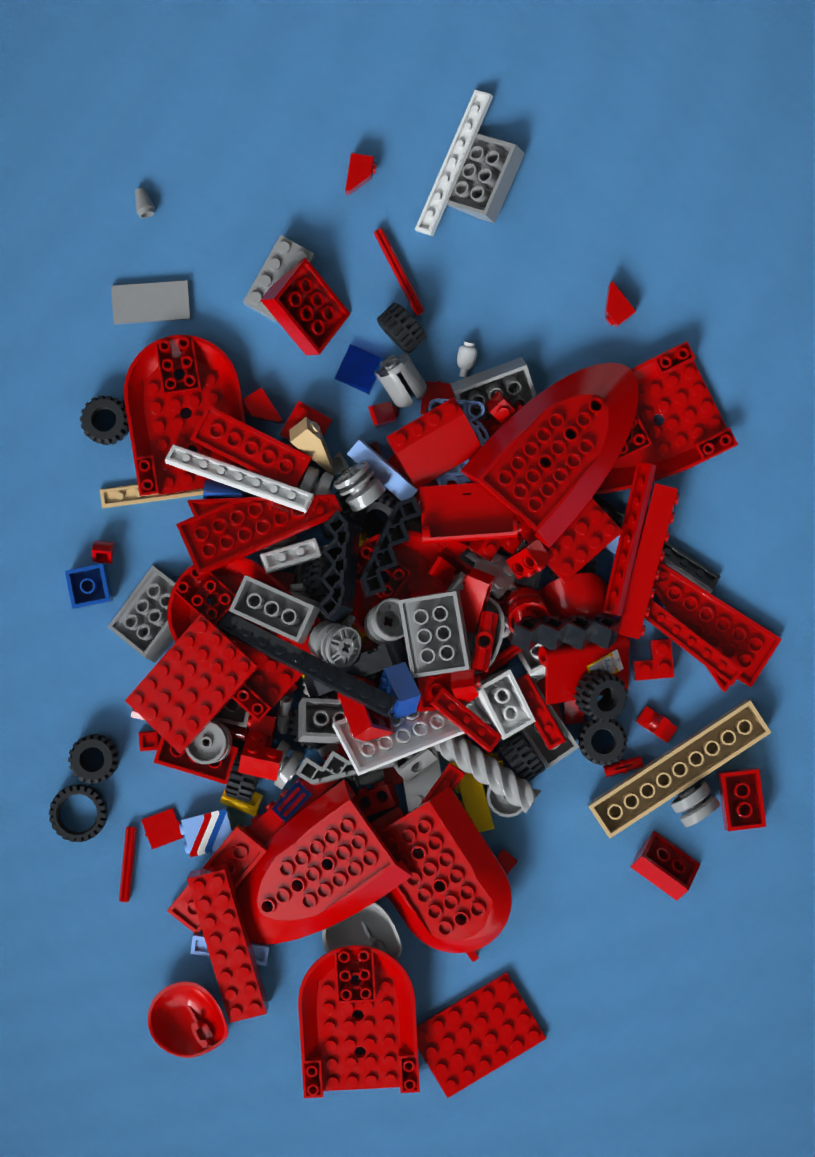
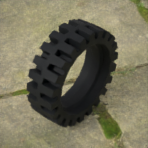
M83 784L72 785L64 788L54 797L50 805L49 820L52 823L53 830L56 831V834L62 836L63 839L70 840V842H83L95 837L103 829L107 820L108 808L103 796L95 788L93 789L91 786ZM80 794L87 796L96 806V821L86 831L75 832L69 830L60 818L61 805L71 795Z

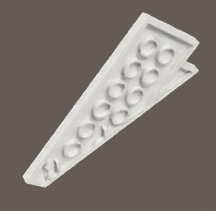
M471 701L466 705L468 709L485 723H490L476 701ZM416 709L415 713L395 720L389 714L395 733L369 741L354 739L350 733V726L346 718L336 721L332 725L358 776L464 734L460 728L438 710L419 712Z

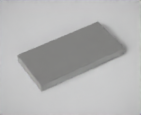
M188 280L111 286L115 325L191 319Z

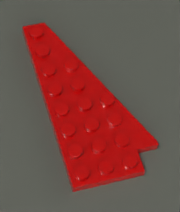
M335 494L314 495L307 513L262 497L195 499L187 501L194 516L177 523L176 526L200 577L329 520L337 510L342 512V509Z
M659 561L658 569H660L658 580H654L653 587L655 588L656 596L667 612L742 669L743 672L737 680L751 688L782 639ZM706 667L720 689L726 692L730 685Z

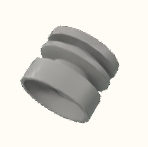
M367 461L350 467L334 482L335 488L341 489L339 491L340 495L349 494L345 502L353 512L367 507L386 490V487L378 477L370 479L374 474V470L369 469L370 465Z
M386 599L366 613L364 630L373 642L382 645L404 637L398 603L399 599Z
M325 620L313 628L309 636V651L313 656L331 665L347 667L360 654L361 637L352 627Z

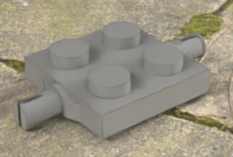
M471 551L466 555L469 560L475 563L473 568L495 576L491 594L497 599H500L508 590L512 592L519 589L514 585L515 574L506 563V559L497 552L491 562L481 557L479 558Z

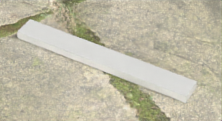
M474 90L415 227L417 232L434 236L493 96L490 93Z
M174 444L165 459L166 464L307 513L314 498L313 493Z

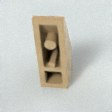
M307 417L289 430L290 442L303 453L312 457V460L328 473H332V459L319 425Z

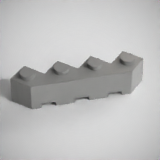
M334 751L331 752L323 767L305 757L295 773L313 785L357 775L351 761ZM398 760L381 766L379 768H376L374 770H371L369 772L393 767L396 765Z

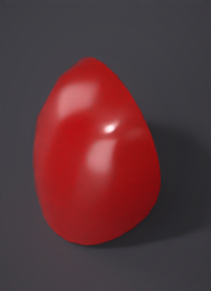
M577 573L565 584L559 578L547 584L541 592L550 616L559 615L560 619L569 618L570 615H585L586 618H595L596 614H604L613 619L615 615L602 613L608 585L595 574Z
M183 981L169 985L160 991L151 1002L148 1010L150 1034L163 1050L172 1055L183 1058L201 1056L220 1046L228 1037V1026L219 1003L209 990L196 983Z

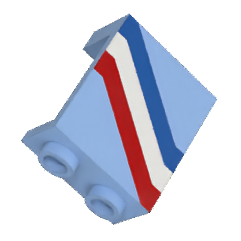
M228 807L190 818H183L181 820L182 823L179 824L180 832L182 835L185 834L186 842H184L185 851L187 854L190 853V857L216 851L233 831Z

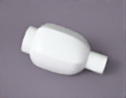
M464 342V345L459 348L457 364L461 368L459 375L461 377H467L468 370L473 368L475 364L477 349L474 343Z

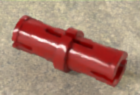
M641 756L627 760L620 759L619 762L604 765L603 769L607 778L620 773L627 774V771L643 768L644 766Z

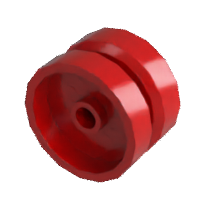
M526 587L514 590L505 598L503 603V613L512 633L515 624L524 616H532L533 619H543V616H550L541 593L533 588Z

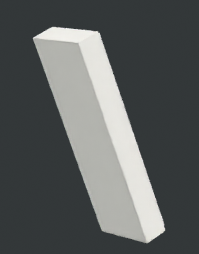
M316 538L260 554L266 574L322 556Z

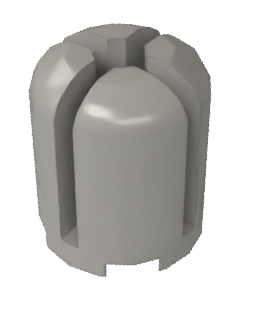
M404 352L405 355L398 357L395 354L380 363L382 367L378 372L375 371V375L380 380L393 403L401 408L409 407L414 402L397 376L398 373L418 401L427 392V385L407 352Z

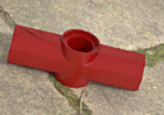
M482 611L471 666V669L477 672L488 673L499 617V614L494 612ZM482 638H489L490 643L487 646L480 645V640Z

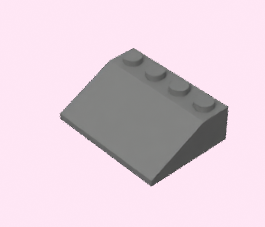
M477 134L447 206L478 219L495 223L525 153L516 144Z
M522 357L450 383L456 400L479 401L483 404L485 411L478 421L494 417L487 409L485 403L498 391L513 406L516 401L526 405L537 396L527 364ZM474 405L470 408V412L475 416L479 415L481 408Z
M152 565L107 627L143 657L156 663L173 641L168 625L167 608L171 591L176 582Z
M460 589L398 600L410 673L413 678L471 669L472 660Z

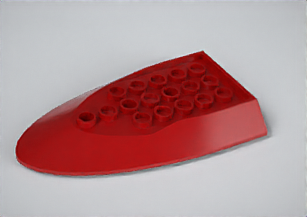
M687 341L631 369L638 384V404L635 419L629 433L630 438L629 441L625 442L612 469L595 494H606L630 489L637 462L656 465L653 482L694 467L738 445L731 429H727L694 362L696 358ZM593 403L591 405V408L593 410H599V406L597 404ZM655 415L663 417L664 422L662 425L654 423L653 418ZM565 432L567 438L574 439L572 432Z
M602 363L580 369L562 378L530 400L508 419L462 468L461 472L473 483L478 481L536 532L534 536L550 548L594 496L624 447L635 419L638 404V384L633 371L623 364ZM593 403L599 406L598 411L591 408ZM565 432H572L574 439L567 438ZM542 458L549 459L550 467H542L540 460Z
M345 779L286 823L264 845L268 850L236 887V894L251 943L259 945L278 944L296 940L329 928L370 906L413 876L402 860L399 862L395 860L352 799L356 794ZM324 859H330L333 867H325ZM297 880L302 882V887L297 886ZM267 901L272 903V908L267 906Z

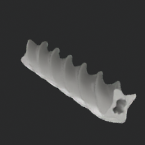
M460 735L429 747L434 751L440 752L446 760L455 762L462 771L473 774L478 782L489 785L490 789L496 794L505 796L506 800L512 805L521 807L525 814L541 792L539 789H533L527 780L516 778L511 769L500 767L497 760L493 757L484 756L481 749L477 746L468 745L466 740Z

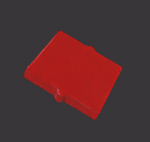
M440 380L437 382L425 381L427 392L421 401L420 414H425L432 400L451 399L454 397L450 383H442Z
M173 808L141 820L146 832L145 836L148 837L152 849L184 838L180 832V821L177 820Z

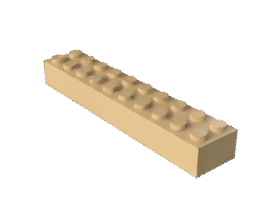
M746 699L587 803V806L610 839L772 732L751 700Z

